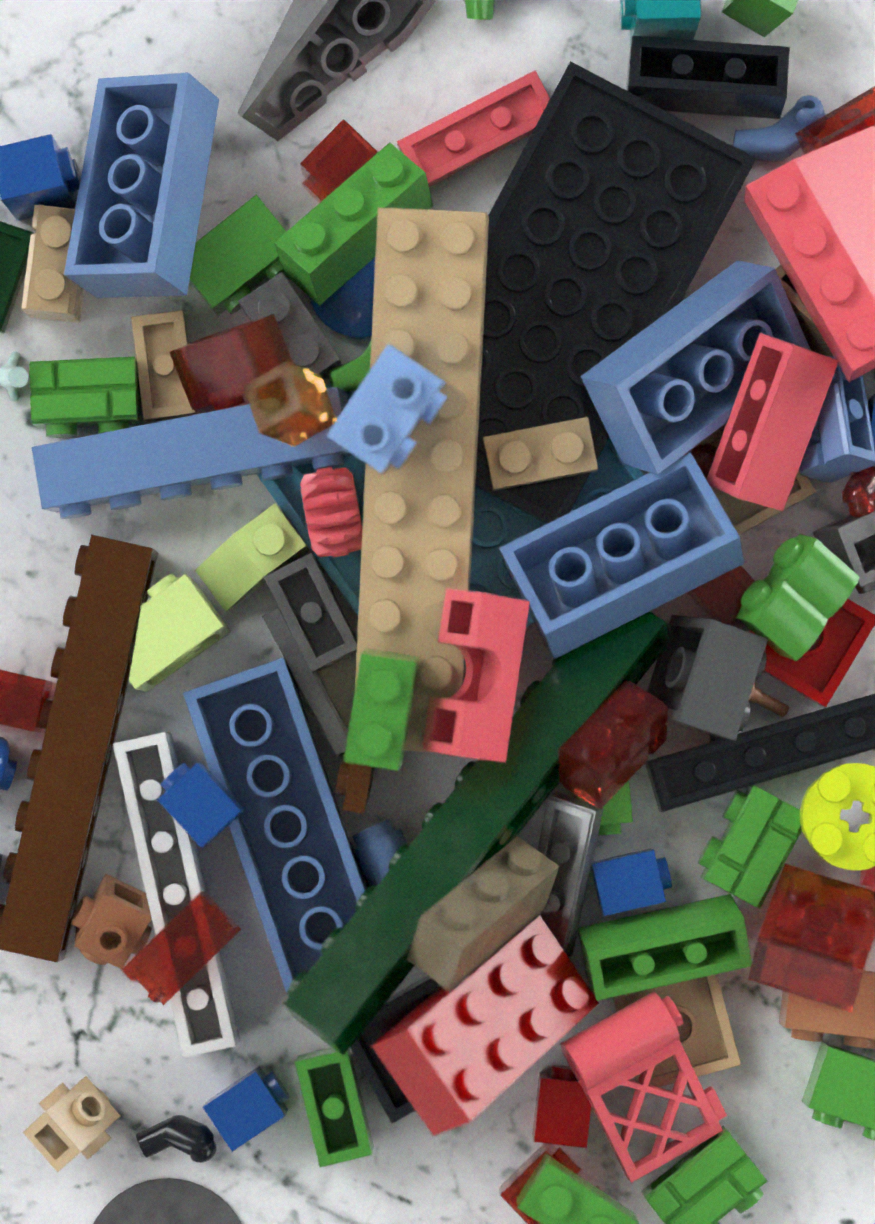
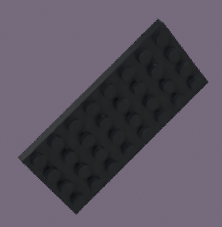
M571 61L488 215L489 228L475 487L545 524L570 513L591 472L493 491L483 437L588 417L596 461L598 460L609 439V435L580 376L682 301L757 159Z

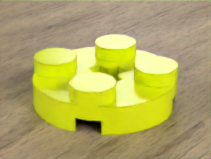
M861 763L838 765L823 773L807 788L800 807L801 829L811 848L830 865L847 870H866L875 866L874 766ZM853 801L861 802L862 811L869 813L868 823L860 824L858 832L849 831V823L845 820H840L841 810L851 809Z

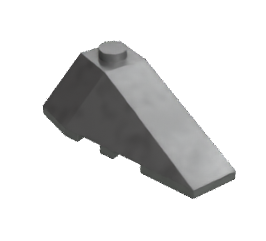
M293 0L238 114L279 141L327 103V95L349 78L356 81L367 72L365 65L387 48L393 52L406 42L436 0Z

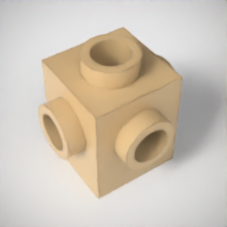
M85 1076L72 1089L69 1090L62 1082L39 1103L45 1112L25 1129L23 1133L53 1168L59 1172L79 1153H82L88 1160L111 1139L105 1130L121 1115L110 1104L105 1093L96 1088Z

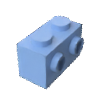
M387 344L326 436L380 473L386 472L390 465L399 470L417 443L409 437L422 419L430 424L445 403L447 396L440 391L446 382L394 346Z

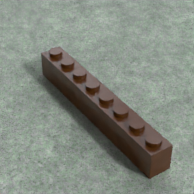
M92 534L89 546L81 545L79 548L74 570L75 575L81 576L77 597H68L63 615V626L70 627L65 648L57 647L51 666V677L58 679L53 699L45 698L39 718V728L46 730L42 749L33 750L27 770V780L34 781L29 802L21 801L16 816L15 831L22 832L17 853H9L3 873V883L10 884L5 905L0 904V950L56 963L65 959L72 929L71 919L78 903L112 756L113 744L115 743L129 682L141 606L148 600L149 594L147 591L151 587L158 552L153 548Z

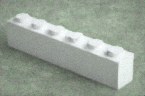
M162 732L114 743L113 747L182 1056L187 1058L235 1047L240 1041L197 845L190 835L157 801L166 792L160 785L161 782L179 766L172 734L170 732Z

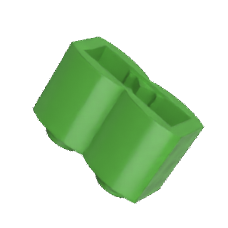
M802 534L786 540L779 546L773 556L774 564L768 576L763 580L754 582L747 588L741 598L742 606L736 616L756 635L768 639L767 645L780 656L794 661L802 657L814 644L823 631L827 620L849 598L860 578L817 538Z

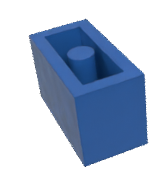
M52 134L0 146V198L17 221L32 218L34 205L62 208L76 207L77 202L74 191L79 190L81 180L75 159L71 158L68 147L60 149Z

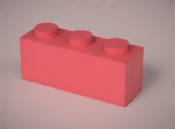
M759 333L706 479L709 485L738 499L784 511L839 360Z

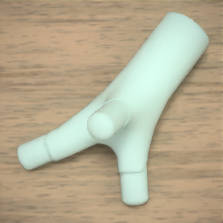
M16 351L12 352L8 362L0 367V385L7 389L11 401L19 400L18 388L26 385L29 377L24 368L18 367L21 355Z

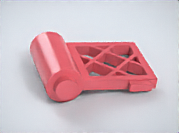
M655 992L649 993L560 1043L570 1069L582 1086L626 1178L631 1183L722 1132L723 1129L719 1120L727 1116L714 1088L710 1086L703 1090L679 1040L680 1035L677 1027L683 1025L684 1022L678 1008L669 996L661 999ZM673 1056L679 1071L672 1091L650 1085L649 1082L655 1065ZM640 1074L638 1081L632 1080L633 1077ZM619 1085L635 1089L626 1117L608 1112L601 1095ZM686 1085L692 1096L683 1094ZM646 1092L669 1099L660 1126L637 1120ZM680 1102L696 1106L705 1122L687 1133L671 1130ZM614 1122L623 1125L620 1134ZM634 1128L657 1134L651 1153L633 1163L627 1148ZM668 1138L675 1139V1140L669 1142L668 1144H666Z

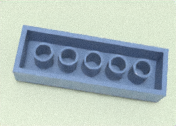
M283 657L183 692L211 774L245 809L229 825L287 993L295 977L304 970L309 971L321 957V948L327 937L339 927L343 929L356 913V903L367 888L292 672Z

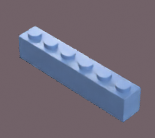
M333 387L32 447L41 507L44 510L59 512L60 519H73L91 515V506L103 503H110L111 510L125 509L141 505V496L160 493L161 500H171L192 495L191 486L210 483L211 490H223L243 485L242 477L261 473L262 480H276L293 476L292 467L312 463L314 471L327 467L338 468L344 466V457L354 454L326 435L348 404V394L339 387Z

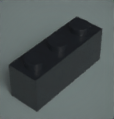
M632 36L626 90L665 111L780 119L787 98L790 47Z

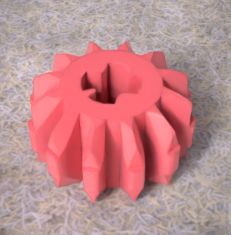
M327 467L317 469V472L305 474L300 485L312 550L319 557L333 556V558L346 556L350 552L361 550L363 526L353 474L346 467L335 469Z

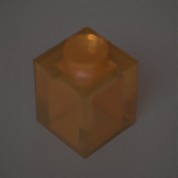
M285 361L244 385L259 434L295 447L334 425L336 422L322 376L291 362Z

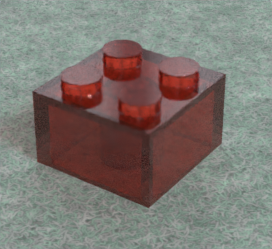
M785 864L758 935L748 980L852 1013L875 943V891Z

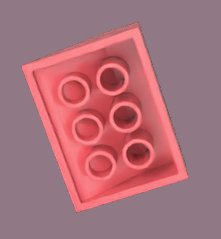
M874 125L797 157L749 183L745 189L744 202L836 360H839L838 365L848 382L875 369Z

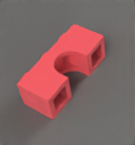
M446 588L438 642L454 645L462 652L466 664V673L462 686L454 695L447 698L430 696L422 750L506 763L530 601L482 592Z

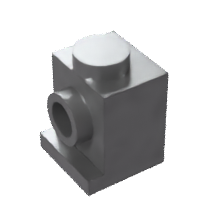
M875 509L853 512L813 531L815 538L821 541L824 546L860 577L855 587L858 594L875 590Z

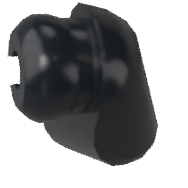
M184 1115L173 1116L136 1134L137 1142L146 1158L171 1146L190 1155L192 1161L197 1163L209 1161L216 1153L217 1145L213 1140L214 1134L206 1125Z

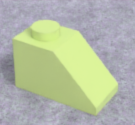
M274 503L230 536L195 571L225 612H228L266 583L264 576L296 561L310 550Z

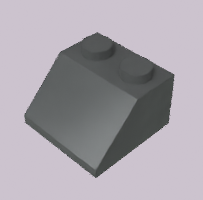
M671 615L667 628L670 643L657 659L640 714L711 736L736 741L738 732L745 727L749 719L750 703L748 700L754 682L761 677L766 666L767 656L764 650L768 639L713 619Z

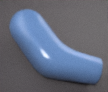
M811 95L802 96L797 100L795 106L775 124L756 129L735 130L733 146L757 158L756 160L775 162L784 160L821 130L825 122L823 105L817 97Z

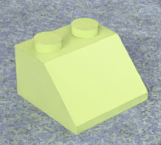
M173 573L169 574L147 591L151 599L141 606L129 677L130 683L136 690L148 692L231 632L198 584L186 574L180 578L175 577Z

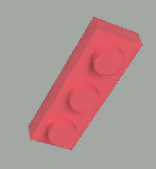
M534 70L397 141V146L405 156L426 173L428 186L431 187L531 135L550 97L537 72Z

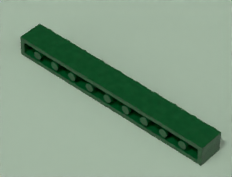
M649 611L555 659L553 658V667L541 681L535 680L527 687L520 700L521 707L512 717L506 763L478 759L477 762L471 761L463 767L456 778V788L444 803H436L427 812L422 822L421 832L410 845L406 843L395 852L388 866L389 872L377 887L372 885L363 892L356 903V913L343 929L339 927L327 937L321 948L322 955L309 971H302L292 981L287 990L288 998L283 1004L294 1019L344 1056L414 968L415 965L408 961L420 917L518 836L548 798V795L552 793L668 646L670 639L666 621Z

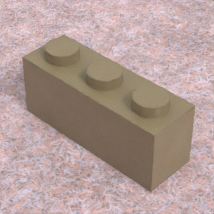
M517 836L420 917L408 961L448 991H451L545 909L559 865Z

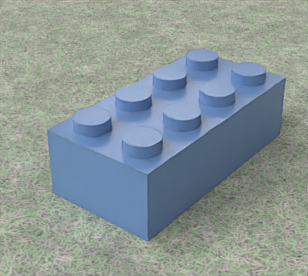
M189 72L98 78L64 276L96 298L187 296L219 105V98Z
M737 260L580 376L622 464L658 475L727 423L759 333L810 350L774 267Z
M691 452L679 458L660 474L648 473L499 548L508 574L522 600L530 601L529 613L554 659L744 564L740 537Z

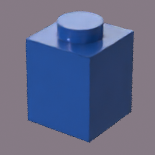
M182 763L160 784L166 792L157 801L201 848L206 847L245 811L202 763H196L191 769L185 763Z
M651 848L594 861L591 865L597 898L603 916L666 902L664 890L672 888L666 858L656 859L655 851Z
M258 1066L209 1099L204 1104L203 1109L233 1152L285 1117L288 1108L284 1102L290 1096L273 1071L265 1075L261 1067Z

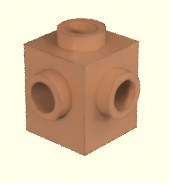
M105 874L92 898L86 895L83 896L74 911L71 924L76 926L75 947L80 949L84 957L96 964L106 965L109 963L123 969L131 953L138 956L142 952L151 934L152 928L148 924L152 917L146 893Z

